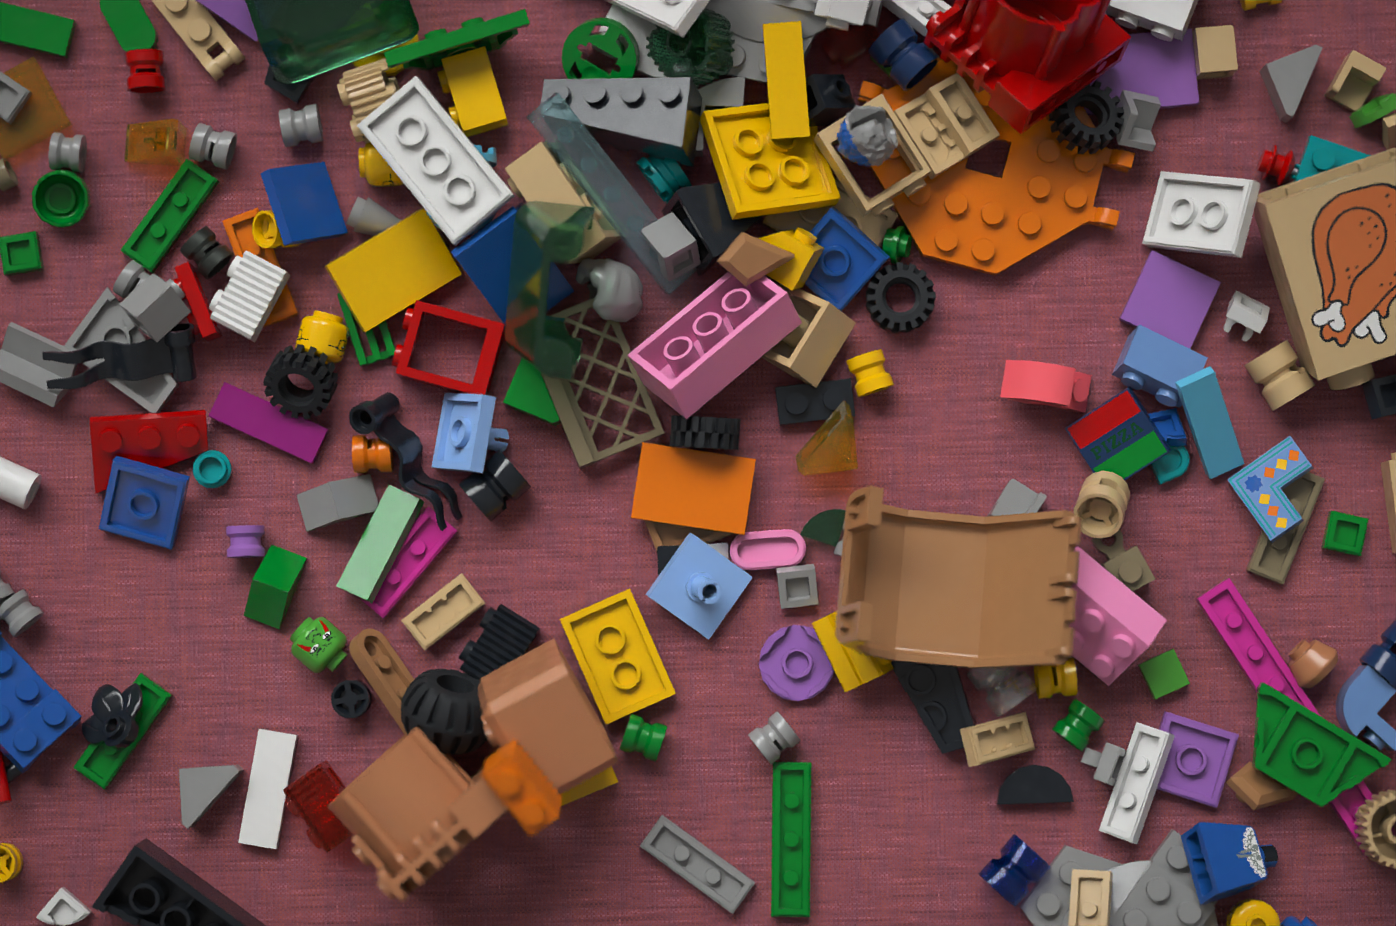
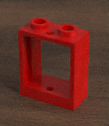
M416 300L414 309L408 307L402 325V329L407 330L404 345L397 344L392 360V366L397 367L396 374L398 377L456 393L488 395L506 333V325ZM425 314L487 331L472 384L410 368Z

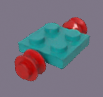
M1310 135L1299 164H1295L1296 160L1293 150H1290L1284 156L1277 153V145L1274 144L1271 151L1264 149L1257 166V171L1262 172V181L1271 175L1277 177V185L1281 186L1290 179V176L1294 179L1293 182L1371 155Z

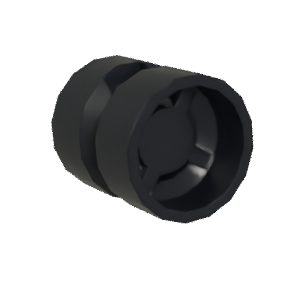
M500 450L485 461L483 473H471L459 484L490 522L507 509L506 501L508 499L516 501L531 488L529 483Z

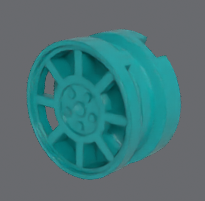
M643 156L636 162L641 173L666 204L680 187L692 186L676 160L669 158L662 160Z

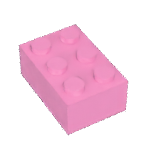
M1076 546L1074 551L1080 552L1078 584L1072 585V589L1077 590L1075 622L1069 624V628L1074 629L1073 657L1109 686L1150 646L1167 620L1079 546Z

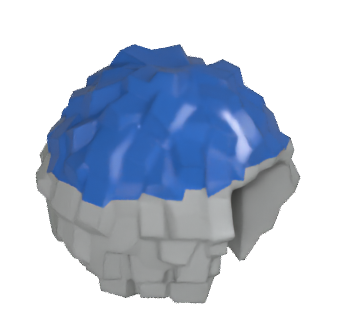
M855 106L851 112L846 113L843 123L840 124V129L837 133L840 143L838 151L850 161L857 162L859 166L882 165L883 161L890 158L893 150L898 146L896 129L891 128L893 123L891 119L886 118V112L883 107Z

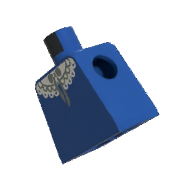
M1199 822L1181 835L1200 905L1209 904L1254 888L1267 879L1268 873L1266 868L1275 867L1278 862L1276 848L1272 844L1259 845L1255 829L1251 826Z

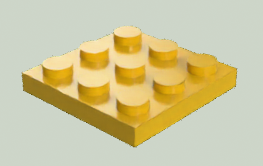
M768 103L703 111L700 116V122L732 220L834 206L841 199L830 165L814 142L818 133L817 126H809L810 137L771 140Z

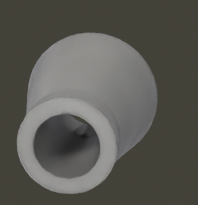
M357 197L346 224L354 228L353 232L376 236L401 221V219L394 216L368 197L365 200Z

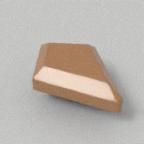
M741 232L716 261L744 286H748L792 260L795 255Z
M1248 762L1226 782L1236 793V798L1240 802L1247 803L1253 810L1293 800L1298 795L1252 767V762Z

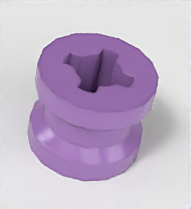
M227 526L226 535L230 538L227 558L265 557V548L261 545V537L265 534V526Z

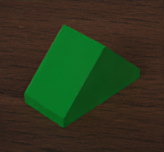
M532 350L526 351L521 358L503 403L507 407L553 426L561 424Z
M271 545L252 579L244 616L281 629L308 558Z

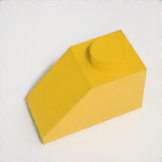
M802 228L790 229L758 238L795 255L792 260L766 274L792 291L804 286L824 250L822 246L815 243L817 237Z

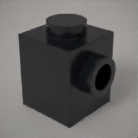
M812 74L806 78L809 126H830L846 116V113L851 112L856 106L850 86L843 74Z

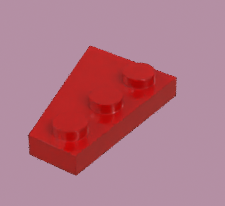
M206 410L90 417L95 494L107 490L112 462L116 456L164 468L208 451Z

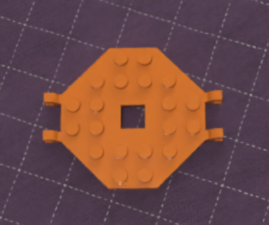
M942 59L939 60L934 69L908 91H903L898 85L890 89H884L877 84L863 81L858 101L867 103L878 95L883 94L892 110L895 111L923 95L932 86L954 75L958 65L952 60L948 63H945ZM967 75L964 77L965 82L1000 134L996 140L1007 142L1010 145L1002 178L966 169L967 157L932 179L927 176L924 179L927 185L911 196L907 197L905 192H902L892 199L895 204L892 207L912 236L914 244L922 257L996 276L1010 266L1031 256L1087 223L1112 231L1117 225L1120 211L1093 207L1102 169L1105 166L1128 173L1132 167L1135 153L1119 149L1112 150L1108 149L1107 146L1102 150L1099 149L1094 154H1090L1089 150L1084 155L1077 154V146L1070 151L1066 149L1068 141L1065 139L1061 143L1057 141L1056 138L1060 132L1052 133L1050 126L1055 121H1049V114L1020 135L988 106L991 95L985 89L977 92L973 88L974 80ZM1075 107L1074 111L1079 121L1088 127L1095 128L1084 107ZM897 148L893 150L890 158L883 161L882 165L869 166L884 190L912 173Z

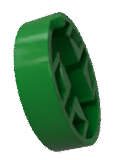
M593 18L581 23L569 34L562 49V65L568 79L633 78L639 66L640 54L635 37L623 24L609 18ZM596 26L609 27L606 32L598 31L593 33ZM621 35L625 38L629 45L626 51L623 43L619 39ZM590 42L618 59L616 65L621 68V71L616 72L612 70L609 74L581 57L583 52L579 50L578 45L587 46ZM575 63L582 74L581 78L573 70Z

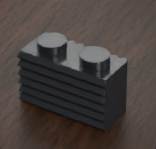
M500 604L497 610L490 607L479 624V627L484 629L477 642L470 639L458 658L464 662L460 670L480 681L485 675L524 655L541 628L503 604Z

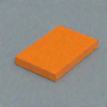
M642 442L631 519L745 535L756 459Z

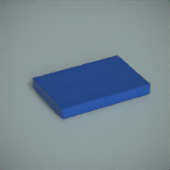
M514 206L451 251L513 336L522 330V325L536 320L574 292Z

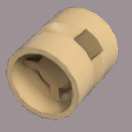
M1288 340L1244 365L1253 381L1264 385L1262 395L1272 411L1315 386L1306 369L1296 366L1295 363L1298 356Z
M1099 471L1085 479L1074 507L1075 516L1082 518V533L1093 538L1102 539L1112 536L1119 530L1130 499L1128 484L1121 476L1109 471Z

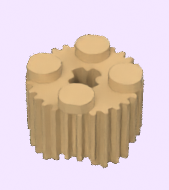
M386 59L343 72V78L339 79L340 84H337L343 105H351L354 115H352L350 125L356 142L365 141L366 144L370 143L357 125L400 89L396 77L388 79L385 71L389 70Z
M1396 790L1380 791L1379 795H1371L1372 800L1366 799V804L1359 806L1355 814L1356 821L1354 822L1358 829L1354 830V833L1359 835L1356 841L1361 842L1360 849L1366 850L1365 856H1368L1371 861L1379 865L1396 869V836L1391 834L1393 823L1396 822Z

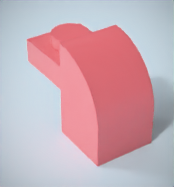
M1006 360L1000 397L1024 404L1049 405L1072 412L1086 413L1092 375L1077 372L1075 368L1057 364Z

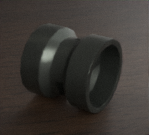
M208 226L201 228L193 234L180 249V252L188 260L196 262L198 271L206 280L220 272L234 256L226 245H220L216 241V234Z

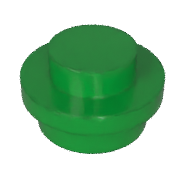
M898 226L896 229L888 228L884 236L882 250L890 256L891 262L896 264L901 262L903 257L907 258L911 251L912 236L907 235V229L904 226Z

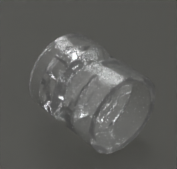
M1016 667L971 668L966 672V675L978 691H986L985 701L997 717L1011 710L1037 690V686L1026 671H1018Z

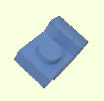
M1360 665L1339 690L1336 699L1337 719L1341 728L1352 736H1357L1364 729L1366 733L1363 737L1377 750L1381 751L1385 748L1389 751H1396V731L1377 714L1396 693V689L1369 665Z

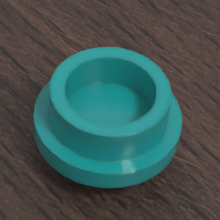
M208 450L201 453L193 464L195 479L199 484L207 488L221 487L231 476L232 466L230 460L225 454L216 450Z

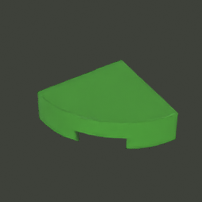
M1390 93L1375 97L1351 113L1349 117L1355 128L1369 124L1396 109V94Z

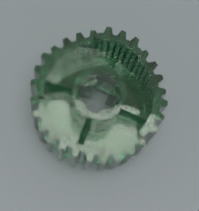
M704 8L684 37H680L655 25L657 27L656 30H652L650 36L646 37V40L649 41L646 49L650 50L647 56L655 61L654 65L659 66L658 71L664 72L663 75L666 77H691L695 85H706V82L712 83L713 79L718 80L719 75H727L733 67L731 52L735 51L732 48L735 40H732L731 37L734 33L730 31V21L723 15L715 13V11Z

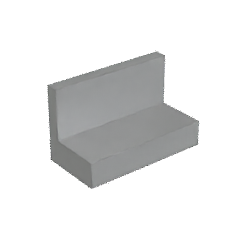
M10 322L0 350V383L55 407L69 389H47L46 381L73 377L77 364L43 360L42 352H69L73 350Z

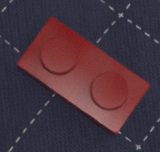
M189 262L174 267L178 278L173 279V281L186 295L181 300L187 299L192 313L187 315L189 323L194 325L195 336L201 334L202 338L208 342L221 337L222 334L218 324L210 318L213 312L209 310L210 305L195 267Z

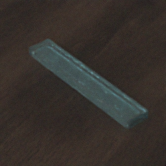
M555 92L526 117L666 294L673 292L697 271L695 267L670 282L662 275L657 253L642 236V229L658 219L559 93Z

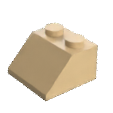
M779 284V287L788 293L802 323L766 352L762 358L789 375L817 388L856 323L830 302L801 289L792 291Z

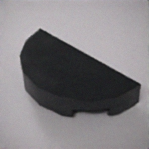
M1032 764L1017 768L1005 778L998 789L996 804L1074 802L1071 788L1061 774L1049 767Z

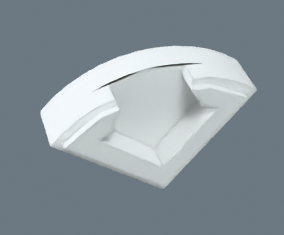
M61 887L36 917L47 924L65 926L85 919L91 914L92 910L65 887Z

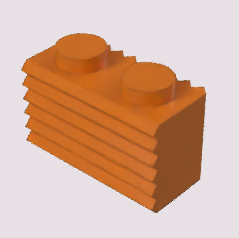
M512 740L485 760L481 777L528 835L533 836L558 818L562 795L557 794L556 788H552L553 783L547 782V776H542L543 771L537 770L538 765L533 764L532 758H528V752H523V746H518L519 740Z

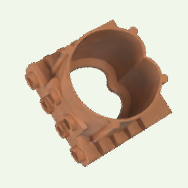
M414 727L408 734L406 733L327 806L353 835L352 841L355 844L352 850L366 866L373 863L378 869L376 874L379 877V881L376 884L390 900H394L397 897L401 902L406 901L414 889L427 882L429 877L440 870L473 838L475 839L507 810V807L481 777L483 766L470 777L449 753L443 754L439 751V748L432 744L418 727Z

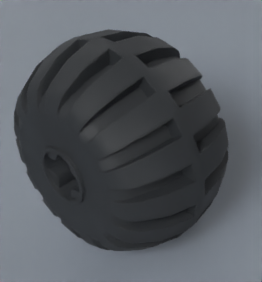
M432 669L418 675L408 686L401 702V718L406 733L408 734L414 727H418L443 754L462 755L480 748L488 739L481 720L483 713L478 697L480 681L465 672L462 673L453 669Z

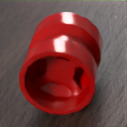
M135 49L125 53L126 65L130 68V76L127 78L128 92L156 93L166 89L165 78L161 75V66L164 64V52L162 50Z

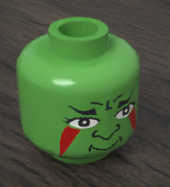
M308 617L289 639L293 642L291 647L292 655L313 673H321L326 668L333 672L347 657V654L343 651L347 644V637L324 617H318L315 620Z

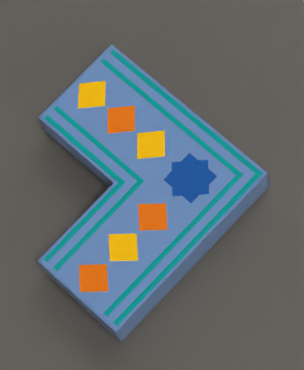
M1288 436L1227 479L1272 543L1304 521L1282 491L1313 469V466L1291 436Z

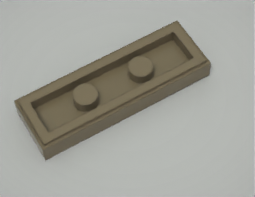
M1307 472L1282 490L1304 521L1273 543L1262 529L1246 571L1277 584H1284L1325 478Z

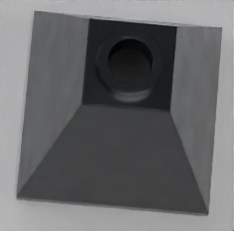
M720 182L682 187L673 194L662 210L664 216L673 212L697 240L701 264L694 269L698 276L705 274L717 262L716 260L741 232L747 233L765 216L732 220Z

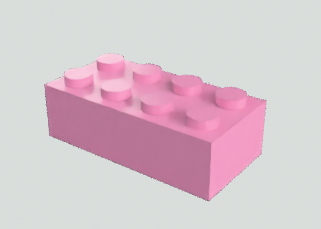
M727 272L627 356L643 385L684 418L688 419L802 322L788 293L766 276L761 277L748 286H744L730 272Z

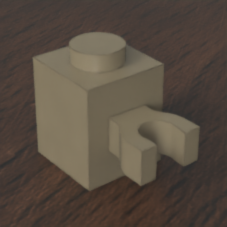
M1120 529L1113 534L1114 542L1111 546H1105L1100 538L1090 539L1094 548L1103 553L1107 558V561L1100 565L1133 592L1155 580L1138 547L1133 546L1127 550L1124 549L1123 535Z

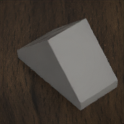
M1313 45L1270 62L1259 71L1280 121L1287 123L1294 117L1323 47Z
M371 474L331 481L297 494L307 532L374 513L379 504Z
M239 764L179 769L182 824L187 829L194 827L244 769Z

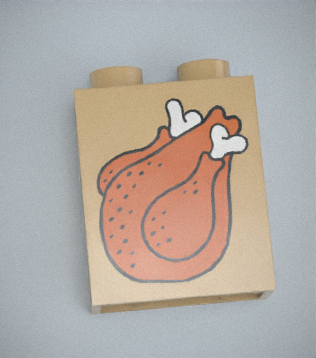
M1396 148L1262 192L1257 196L1254 216L1300 366L1304 367L1308 374L1317 380L1327 378L1331 390L1347 389L1371 380L1375 376L1371 362L1396 354Z

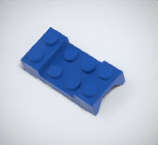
M0 631V751L23 774L58 738L75 728L81 722L82 716L56 689L52 690L7 643Z

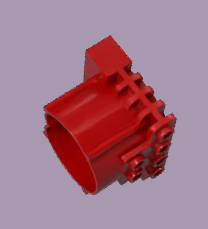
M956 0L950 9L944 13L942 11L935 13L927 22L926 29L928 31L924 44L929 48L936 45L942 51L940 58L945 63L951 60L958 65L956 73L962 78L969 75L974 80L973 88L977 92L985 89L991 95L988 106L1021 135L1120 62L1131 36L1105 14L1111 0Z

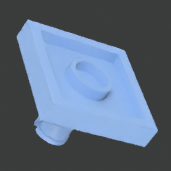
M444 393L432 468L483 473L487 449L495 452L498 450L504 452L508 443L495 441L494 438L509 439L508 431L503 428L491 427L496 397L484 394Z
M689 532L645 595L709 640L753 577Z

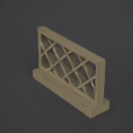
M595 298L541 320H534L522 325L524 335L532 350L580 470L593 465L595 462L642 444V442H647L665 434L647 389L627 356L631 350L619 322L607 320L603 332L582 324L587 311L593 308ZM581 313L578 322L569 319L570 317ZM560 321L575 326L568 346L552 341L547 326ZM610 325L614 330L616 338L607 334ZM580 329L600 337L592 357L572 349ZM604 339L621 347L623 354L617 367L596 359ZM556 348L565 351L561 361ZM569 353L590 362L582 382L567 376L563 367ZM625 360L631 373L621 369ZM594 364L615 372L607 392L586 384ZM619 374L635 381L637 391L632 403L611 394ZM570 383L580 386L576 396ZM583 389L604 396L596 417L581 411L578 401ZM639 395L642 398L645 408L636 405ZM608 399L629 407L621 427L600 419ZM633 409L649 415L654 430L642 435L626 430L625 428ZM584 418L594 421L590 431ZM598 423L619 432L614 445L600 452L597 451L592 438ZM623 434L632 437V439L619 444Z

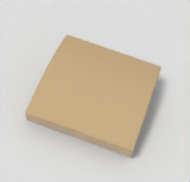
M957 73L932 86L923 95L894 111L931 169L928 175L930 179L953 167L1000 136L964 78Z

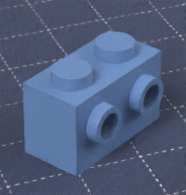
M1139 324L1128 336L1112 375L1120 378L1121 382L1127 387L1135 390L1142 389L1154 395L1158 402L1166 406H1177L1180 408L1182 402L1175 382L1203 370L1208 357Z

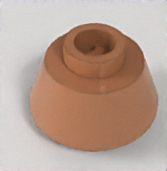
M1304 639L1288 654L1292 658L1288 666L1298 686L1307 689L1319 683L1338 663L1337 650L1318 640L1308 643Z

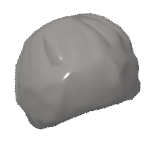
M586 258L579 263L576 281L581 285L589 282L587 284L590 291L589 300L595 298L593 308L602 319L627 322L638 315L643 306L641 297L643 285L631 267L610 258L595 260Z

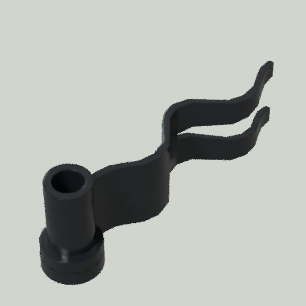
M179 322L158 342H155L153 339L137 343L100 341L75 351L42 352L43 360L66 364H81L94 359L105 360L79 375L46 381L47 389H77L106 378L138 381L167 373H173L175 381H191L197 377L192 346L196 340L194 325L187 322Z
M387 392L372 401H364L354 406L349 412V422L352 428L364 435L374 431L380 440L394 448L400 460L399 481L401 486L407 492L425 497L432 503L440 530L443 531L447 528L441 498L435 491L420 485L435 488L444 493L449 500L455 519L459 520L462 518L454 489L448 483L432 479L424 473L421 466L423 447L419 437L413 431L404 427L394 415L400 408L398 398L393 393Z

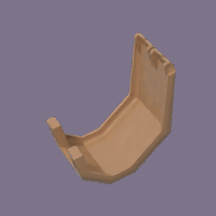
M871 485L858 489L850 495L845 511L835 629L838 642L866 656L901 662L975 669L1063 665L1067 658L1073 657L1074 629L1069 628V624L1075 622L1077 590L1072 589V585L1078 584L1080 552L1074 551L1076 546H1080L1081 517L1075 516L1073 512L1066 510L987 517L908 510L884 505V488Z

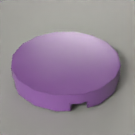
M792 625L780 628L768 637L760 652L759 669L762 680L771 692L783 699L801 701L813 698L827 687L833 677L834 669L815 630L811 627Z

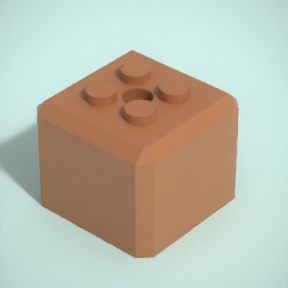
M554 638L480 679L478 697L483 713L481 720L484 724L483 729L492 746L495 748L500 745L502 748L512 740H519L518 746H523V752H528V758H532L533 764L538 765L537 770L543 771L542 776L548 777L547 782L553 783L552 788L557 789V794H562L618 763L610 738Z

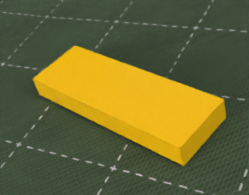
M801 21L763 24L771 140L810 137Z

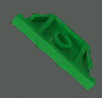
M526 9L484 21L482 17H477L461 23L462 28L447 32L443 28L428 32L424 35L425 40L385 51L384 55L388 68L403 64L404 69L429 71L442 67L441 59L484 46L487 52L500 49L508 40L518 35V28L527 27L530 25Z
M1260 682L1258 685L1252 767L1315 805L1323 807L1337 798L1343 791L1351 789L1363 781L1362 779L1390 763L1391 758L1266 683Z

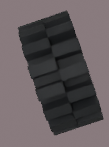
M1095 81L1091 86L1090 84L1049 114V121H1055L1050 126L1052 133L1060 132L1056 138L1059 143L1064 139L1068 141L1066 149L1070 151L1077 146V154L1084 155L1087 150H1089L1090 154H1094L1099 149H1104L1119 133L1124 119L1120 118L1124 114L1123 107L1116 108L1120 102L1119 97L1111 98L1109 94L1113 90L1108 86L1104 91L1101 90L1102 82ZM1082 106L1092 111L1098 120V127L1091 128L1081 123L1075 114V107Z
M897 262L895 265L889 264L874 275L866 291L867 311L871 314V319L874 322L876 321L880 328L891 330V333H908L915 328L918 329L929 318L934 308L936 293L933 290L934 284L932 280L927 278V273L923 269L920 271L915 268L916 265L914 264L905 265L903 262ZM895 284H905L915 294L914 306L906 312L893 311L887 305L886 292Z
M292 345L288 346L284 352L281 350L276 355L265 374L266 377L263 385L267 386L264 391L266 397L273 395L270 403L273 407L277 404L282 405L279 412L284 415L287 410L292 411V418L298 419L300 413H303L304 419L311 418L313 413L315 416H318L322 413L323 409L327 408L336 391L338 373H333L335 365L333 362L325 363L328 358L325 353H322L320 357L314 355L317 348L311 346L309 351L306 352L304 345H297L295 351ZM288 374H299L306 377L313 384L314 389L305 390L297 387L290 381Z
M671 415L670 446L739 450L740 419L690 416L686 419L683 416Z

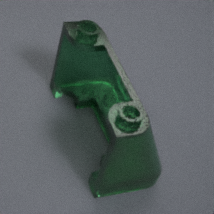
M245 0L259 43L273 74L279 82L284 84H293L403 44L414 38L419 31V24L410 0Z
M530 201L522 205L514 219L505 339L510 349L545 376L571 380L581 359L583 339L574 338L569 334L565 327V318L546 316L551 261L570 262L581 253L584 245L585 231L593 227L594 207Z

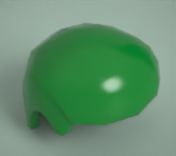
M55 170L43 175L34 186L32 191L33 209L42 221L58 228L69 227L80 222L90 207V190L85 181L74 172Z

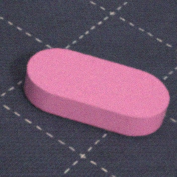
M790 529L745 532V535L736 536L730 545L732 562L743 570H763L796 566L802 561L806 552V544L803 537Z

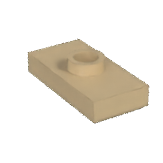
M461 573L401 621L426 651L486 603L463 573Z
M1026 712L960 729L969 767L1035 749Z

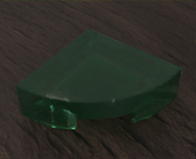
M832 509L818 513L805 524L800 535L836 548L844 524L846 510Z

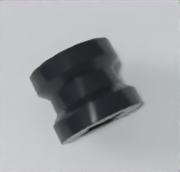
M346 680L334 688L331 694V704L338 715L345 718H357L369 710L372 704V695L370 689L364 683L358 680Z

